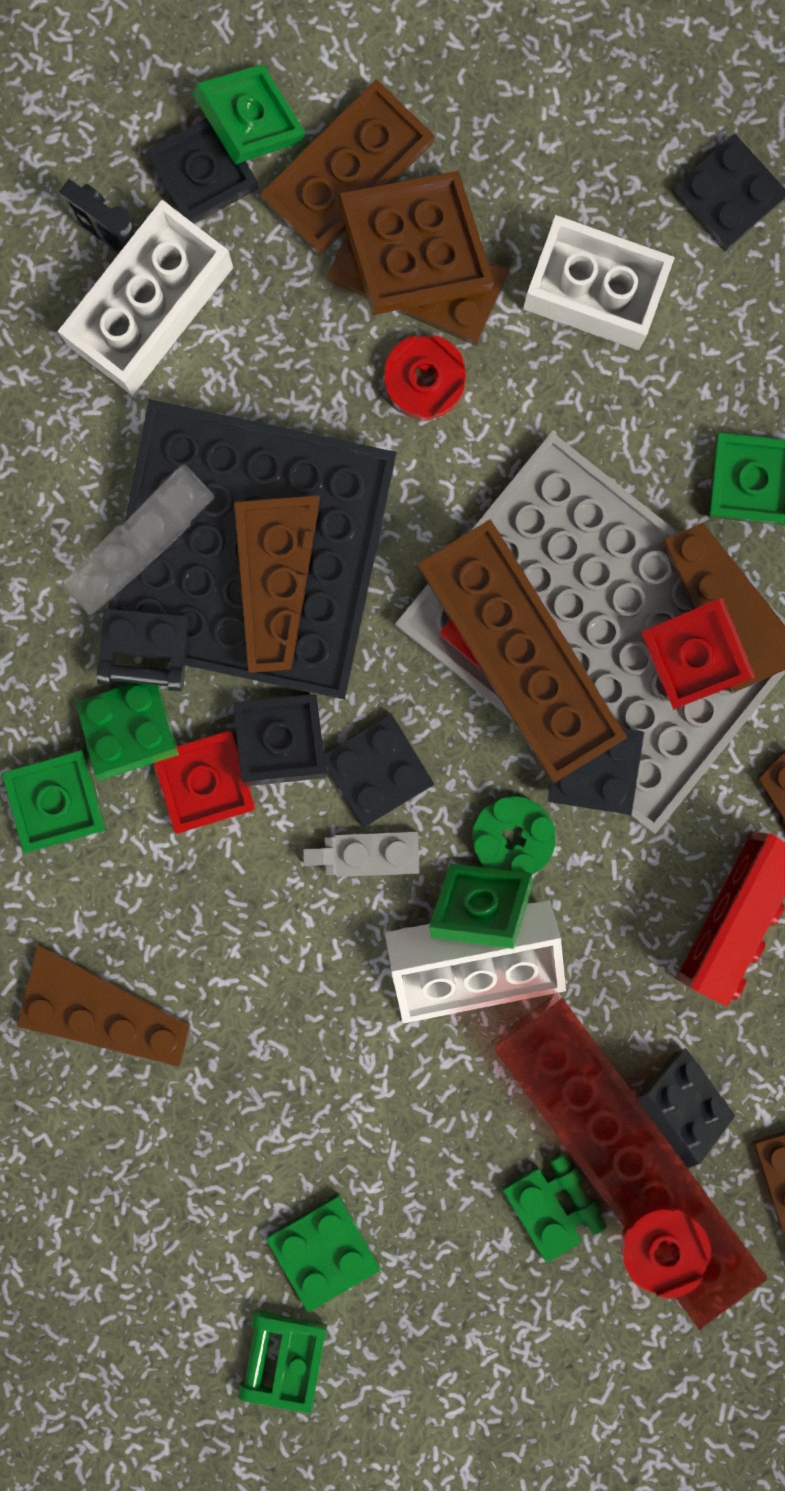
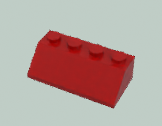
M750 833L675 978L676 980L727 1007L731 999L736 1001L740 997L746 985V978L743 976L750 962L756 963L761 957L766 942L762 939L769 925L775 926L785 909V904L782 903L785 896V842L771 833Z

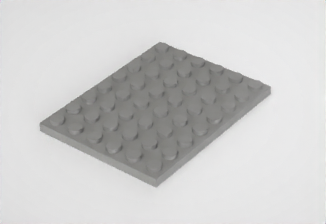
M551 432L474 528L489 519L492 520L621 728L644 731L633 811L630 816L649 832L656 834L785 674V670L731 694L728 688L673 710L641 632L693 610L662 544L665 539L678 534V532L555 433ZM427 584L395 623V626L513 721L485 674L438 635L450 618L429 584ZM773 609V611L785 624V618Z

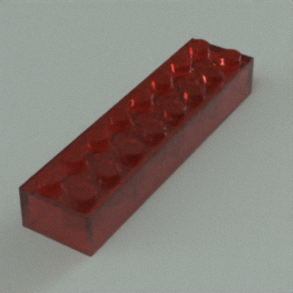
M558 992L491 1040L495 1052L623 1227L631 1222L641 1211L658 1205L680 1206L702 1226L710 1242V1263L707 1262L700 1284L691 1292L676 1297L699 1330L769 1279ZM666 1241L660 1242L658 1249L654 1251V1258L661 1256L665 1262L672 1260L671 1252L677 1249V1245L675 1243L668 1244Z

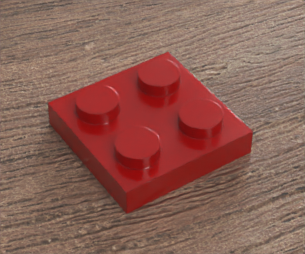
M723 598L641 632L673 710L755 677Z
M233 730L177 746L179 755L154 763L175 834L257 810L250 786L242 787L238 745Z

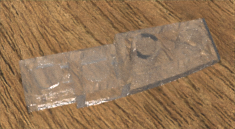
M186 465L180 466L123 525L117 526L61 585L89 615H92L165 551L191 525L190 521L215 496Z

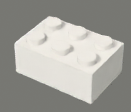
M555 215L523 309L639 350L648 334L675 257Z

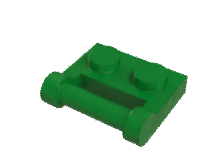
M254 1310L250 1322L251 1327L254 1329L245 1379L239 1383L237 1397L248 1403L311 1414L327 1324L281 1316L265 1310ZM270 1332L282 1334L273 1387L261 1384Z

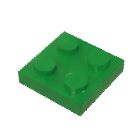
M264 64L197 83L192 93L235 164L299 144L306 134Z
M718 433L715 436L707 518L785 526V440Z
M132 683L76 702L94 775L99 781L179 755L160 686Z
M81 750L2 773L23 854L107 831L86 751Z
M450 863L429 925L431 938L514 949L533 885L532 873Z
M340 1194L335 1195L266 1237L269 1246L308 1313L381 1271V1265Z

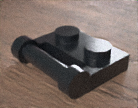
M68 178L59 190V194L75 223L119 254L134 235L131 229L133 222L129 212L123 207L109 208L104 204L105 198L86 183L80 187Z
M103 609L100 658L96 676L97 683L111 685L113 681L168 686L169 691L182 692L185 680L190 616ZM116 652L171 657L170 669L115 665Z

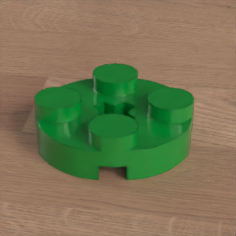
M518 796L500 798L487 805L476 818L472 830L474 851L485 868L527 872L533 875L542 870L552 857L556 843L555 825L547 812L530 799ZM515 826H518L522 829L521 837L525 839L522 847L515 845L512 850H509L505 847L507 840L502 837L505 829L512 831Z

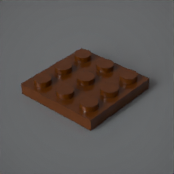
M459 171L340 193L338 204L372 316L491 291L494 281Z

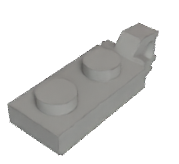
M418 832L335 835V837L324 838L325 848L303 849L304 866L325 865L326 875L347 877L420 874Z

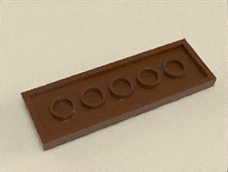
M491 519L417 564L420 572L552 783L557 782L627 738Z

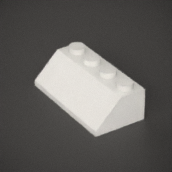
M550 900L527 904L514 949L431 938L430 924L385 932L391 971L403 1023L566 991L561 937Z

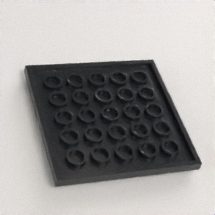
M149 399L108 609L190 616L186 666L345 700L397 452ZM320 496L293 667L291 670L249 673L234 502ZM133 654L142 657L171 662V657Z

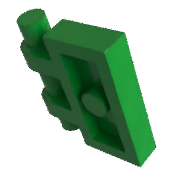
M559 1153L550 1160L557 1173L546 1180L540 1168L536 1166L502 1187L546 1264L582 1243L579 1234L574 1228L578 1224L586 1222L593 1235L599 1234L607 1228L605 1221L600 1215L602 1211L601 1206L596 1198H590L580 1181L583 1177L576 1165L570 1164L564 1153ZM564 1189L567 1190L576 1207L568 1212L564 1211L555 1196L556 1193Z

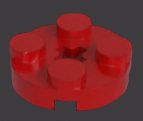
M434 335L419 338L413 336L401 341L389 354L385 367V388L391 403L406 416L417 418L421 421L433 420L449 413L456 407L463 396L466 381L464 360L458 349L448 340ZM429 368L435 372L432 377L434 381L432 386L425 384L421 387L416 384L418 377L415 372L418 369L423 372L428 371Z
M658 1205L641 1211L631 1222L625 1225L622 1231L621 1257L629 1277L639 1288L655 1293L658 1297L676 1298L691 1292L700 1284L707 1262L710 1263L711 1247L702 1226L683 1208L675 1205ZM662 1241L677 1245V1249L671 1252L673 1259L665 1262L661 1256L654 1258V1251L658 1249V1244Z

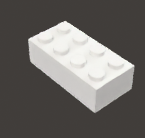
M161 200L61 326L58 333L72 350L133 396L233 269L229 251L165 201Z

